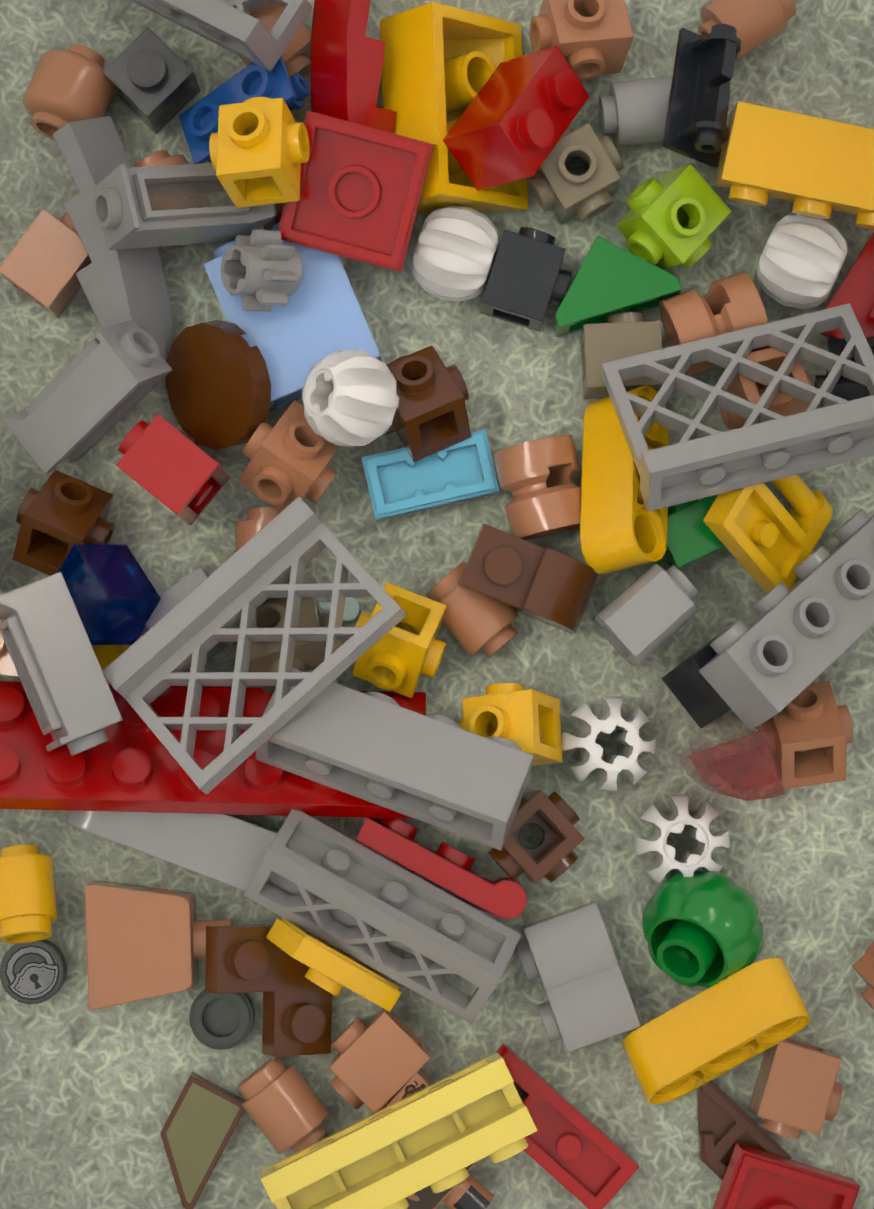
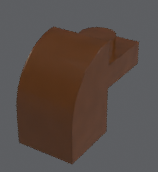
M483 524L458 585L509 605L518 613L572 634L577 631L599 574L590 566L548 547L542 548L487 524Z

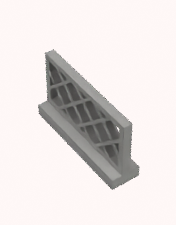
M850 303L602 363V378L639 472L640 492L648 512L874 455V355ZM838 328L841 329L847 342L840 356L809 344L814 334ZM770 346L788 354L778 371L748 360L747 357L753 349ZM799 359L830 371L820 389L789 377L790 372ZM708 361L725 368V371L714 387L685 375L690 365ZM737 374L768 386L757 404L726 392ZM646 376L663 385L652 402H649L626 392L622 381ZM843 376L867 386L871 396L847 401L830 393L839 378ZM675 389L705 401L693 420L663 408ZM779 391L810 404L806 412L786 417L768 410ZM716 406L747 419L742 428L720 432L705 424ZM635 414L641 416L639 422L637 421ZM653 422L683 434L679 443L652 450L648 449L644 439Z
M298 496L104 669L103 674L111 686L127 700L198 788L207 795L407 614ZM327 547L336 557L333 583L303 584L305 565ZM348 571L359 583H347ZM332 597L328 627L298 628L301 598ZM345 597H373L383 608L363 627H342ZM268 598H287L284 628H254L256 609ZM282 641L278 672H248L252 642ZM296 641H326L324 662L312 672H292ZM340 641H346L343 645L340 646ZM219 642H238L234 672H205L207 652ZM169 686H188L184 717H159L149 704ZM203 686H232L228 717H199ZM246 686H276L274 706L262 717H242ZM171 730H182L180 741ZM197 730H226L223 752L203 769L193 758ZM241 730H246V731L240 736V731H241Z

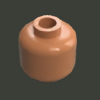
M71 44L68 50L54 49L44 52L23 97L24 106L32 116L30 123L33 128L46 137L55 140L53 133L69 122L107 115L116 94V89L103 73L105 59L99 53L79 44Z

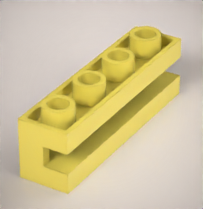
M496 1052L262 1169L260 1179L272 1204L275 1203L277 1209H407L409 1203L406 1197L428 1186L431 1187L433 1193H439L459 1184L469 1176L466 1170L467 1166L487 1156H490L493 1163H498L520 1153L528 1147L525 1137L538 1130L513 1084L514 1080L503 1058Z

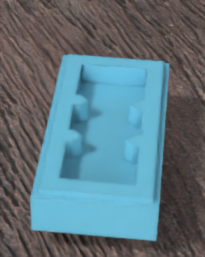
M486 429L471 432L470 438L416 462H413L406 448L361 457L376 521L500 492Z

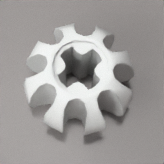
M450 205L435 209L425 219L412 260L414 278L426 292L441 300L460 302L476 298L485 289L500 242L497 228L487 216L471 207Z
M795 213L787 214L776 223L764 247L756 268L757 280L765 293L781 305L798 309L817 307L828 298L848 254L847 240L838 226L827 219L811 218Z
M362 350L334 351L325 356L323 360L312 366L308 372L305 386L302 389L301 399L304 402V417L316 434L337 446H365L374 441L391 427L394 414L399 405V397L396 393V379L384 362Z
M602 696V709L598 717L592 713L588 704L584 702L571 714L582 725L581 732L577 736H573L562 731V751L574 748L580 750V758L576 763L568 766V770L581 783L596 768L598 772L597 791L616 792L617 775L621 771L625 773L629 782L635 785L648 773L638 765V755L642 752L653 756L656 755V737L646 739L639 737V729L651 719L638 705L623 719L621 717V697ZM616 728L615 740L623 745L619 755L607 754L602 760L603 748L595 743L597 735L600 732L611 734Z
M669 795L672 813L667 818H663L653 803L640 817V819L651 822L654 825L655 832L648 838L634 836L635 855L656 851V860L644 872L658 885L671 869H676V873L681 872L683 877H693V872L698 867H703L705 872H720L723 869L724 865L716 863L711 859V852L715 847L723 846L730 848L729 829L716 833L709 832V824L721 812L707 800L702 803L699 810L693 816H690L688 812L689 795ZM685 824L690 825L689 836L697 840V847L694 852L684 850L679 859H674L675 848L667 844V837L670 832L681 833Z

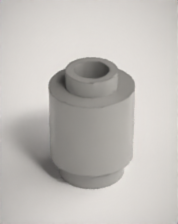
M672 76L611 82L609 96L599 97V119L602 134H613L616 146L663 142Z

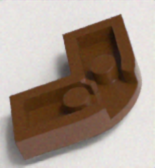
M273 925L206 926L205 992L214 994L263 992L262 1054L272 1057L331 1054L332 994L305 977L310 968L309 966L292 958L266 938Z

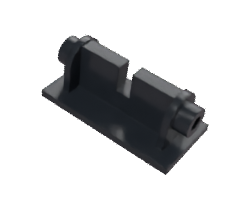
M728 24L713 25L711 33L705 36L685 28L679 30L662 147L714 168L719 166L722 143L726 142L729 138V129L726 127L731 92L729 88L730 81L733 78L735 56L741 51L742 45L741 40L736 36V28Z

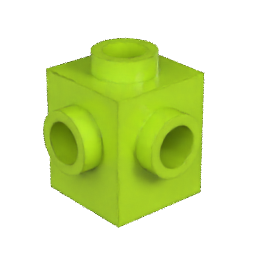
M691 164L666 172L658 179L652 176L640 184L626 199L625 203L630 209L615 226L627 239L626 246L630 253L661 269L677 265L688 268L702 258L711 248L712 242L708 238L709 235L732 211Z

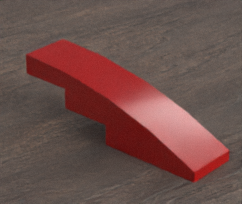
M314 0L311 29V111L393 133L397 112L376 107L386 42L365 36L371 0Z

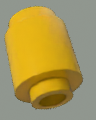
M14 845L3 848L0 851V941L21 944L38 942L52 937V923L58 919L53 858L48 855L39 854V847L36 845Z

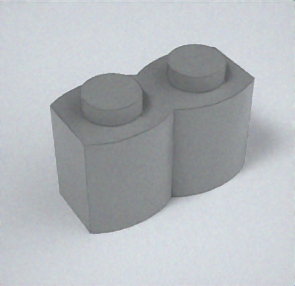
M654 564L592 619V622L626 662L634 667L636 664H641L698 613V609L692 600L699 593L689 579L674 565L668 570H664L659 565Z
M595 901L523 926L527 940L518 943L516 948L528 981L541 977L549 1001L537 1005L550 1042L562 1038L568 1053L641 1026L604 921Z

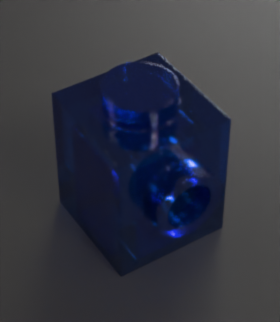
M74 544L58 573H62L91 645L134 644L161 600V597L127 545Z

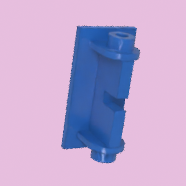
M282 55L271 72L251 63L178 116L194 164H201L206 161L212 163L209 140L212 133L218 132L219 105L243 103L252 97H267L271 99L283 98L290 112L294 109L300 110L305 106L304 98L311 94L310 87L299 73L296 72L289 76Z

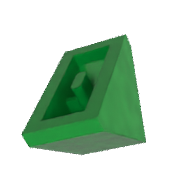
M597 235L555 314L553 322L555 335L560 337L582 330L584 324L606 323L607 317L612 314L638 313L658 307L660 300L681 292L679 279Z

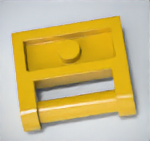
M799 474L771 481L792 506L791 515L764 483L718 494L703 519L704 523L766 593L781 581L788 589L792 587L797 578V574L793 569L811 554L833 515V507L825 496L817 490H811Z

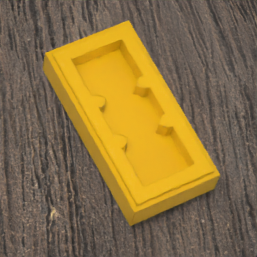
M277 918L266 936L269 941L292 958L309 966L310 968L305 977L335 996H338L343 987H346L391 1012L402 993L398 990L399 986L375 969L284 918L282 920Z

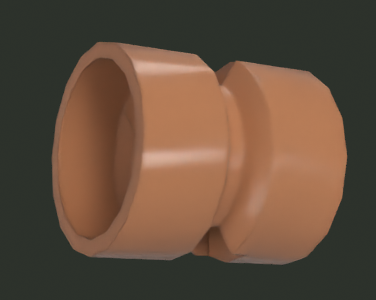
M745 271L711 282L708 294L702 296L694 289L659 301V312L666 338L673 340L674 346L769 323L757 288L749 274ZM764 346V347H760V348L753 349L751 352H755V351H759V350H763V349H767V348H771V347H770V346ZM708 361L691 364L685 375L694 377L720 366Z
M558 435L537 439L493 453L500 488L512 493L513 499L505 506L513 536L523 540H531L580 528L581 486L573 482V477L580 471V466L572 435Z

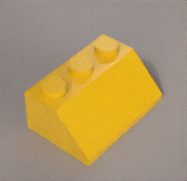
M430 2L380 19V41L386 42L381 72L383 109L397 112L393 133L435 144L418 213L430 215L435 209L450 205L471 207L480 213L523 212L529 210L527 178L477 191L443 141L499 64L523 56L522 25L437 2Z
M740 101L736 103L727 116L726 127L729 129V138L721 146L716 186L730 189L728 199L754 206H767L768 197L794 202L793 213L817 219H830L832 210L857 215L856 226L874 230V129Z

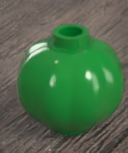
M695 870L693 877H683L681 872L673 874L662 883L659 890L649 899L642 913V929L653 962L668 976L685 986L710 988L718 984L720 981L753 964L764 944L763 924L758 916V906L755 899L746 889L738 886L732 878L720 872H701Z

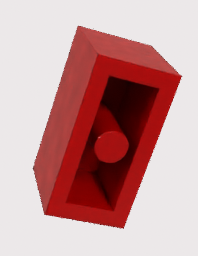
M556 45L501 62L443 141L477 191L532 177L590 96Z
M158 414L150 424H147L144 420L138 422L125 436L118 448V451L124 456L116 466L190 526L230 479V476L218 462Z

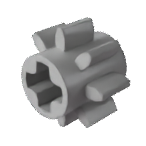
M253 229L250 236L237 235L235 238L236 245H232L226 250L221 263V277L226 290L230 295L243 296L242 306L245 311L271 312L273 306H287L288 296L293 295L298 290L303 274L301 258L294 246L281 245V231Z

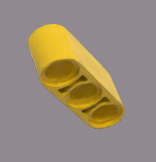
M646 385L626 391L649 402H652L658 393L653 387ZM610 396L589 403L584 412L580 543L584 559L597 574L605 575L662 559L666 552L668 532V507L647 511L640 492V475ZM635 414L637 421L639 422L641 416ZM653 422L644 436L649 450L669 446V428Z
M774 957L755 962L741 969L718 984L711 986L637 1028L624 1038L622 1045L647 1103L658 1105L673 1101L690 1093L804 1029L810 1023L811 1018L782 958Z

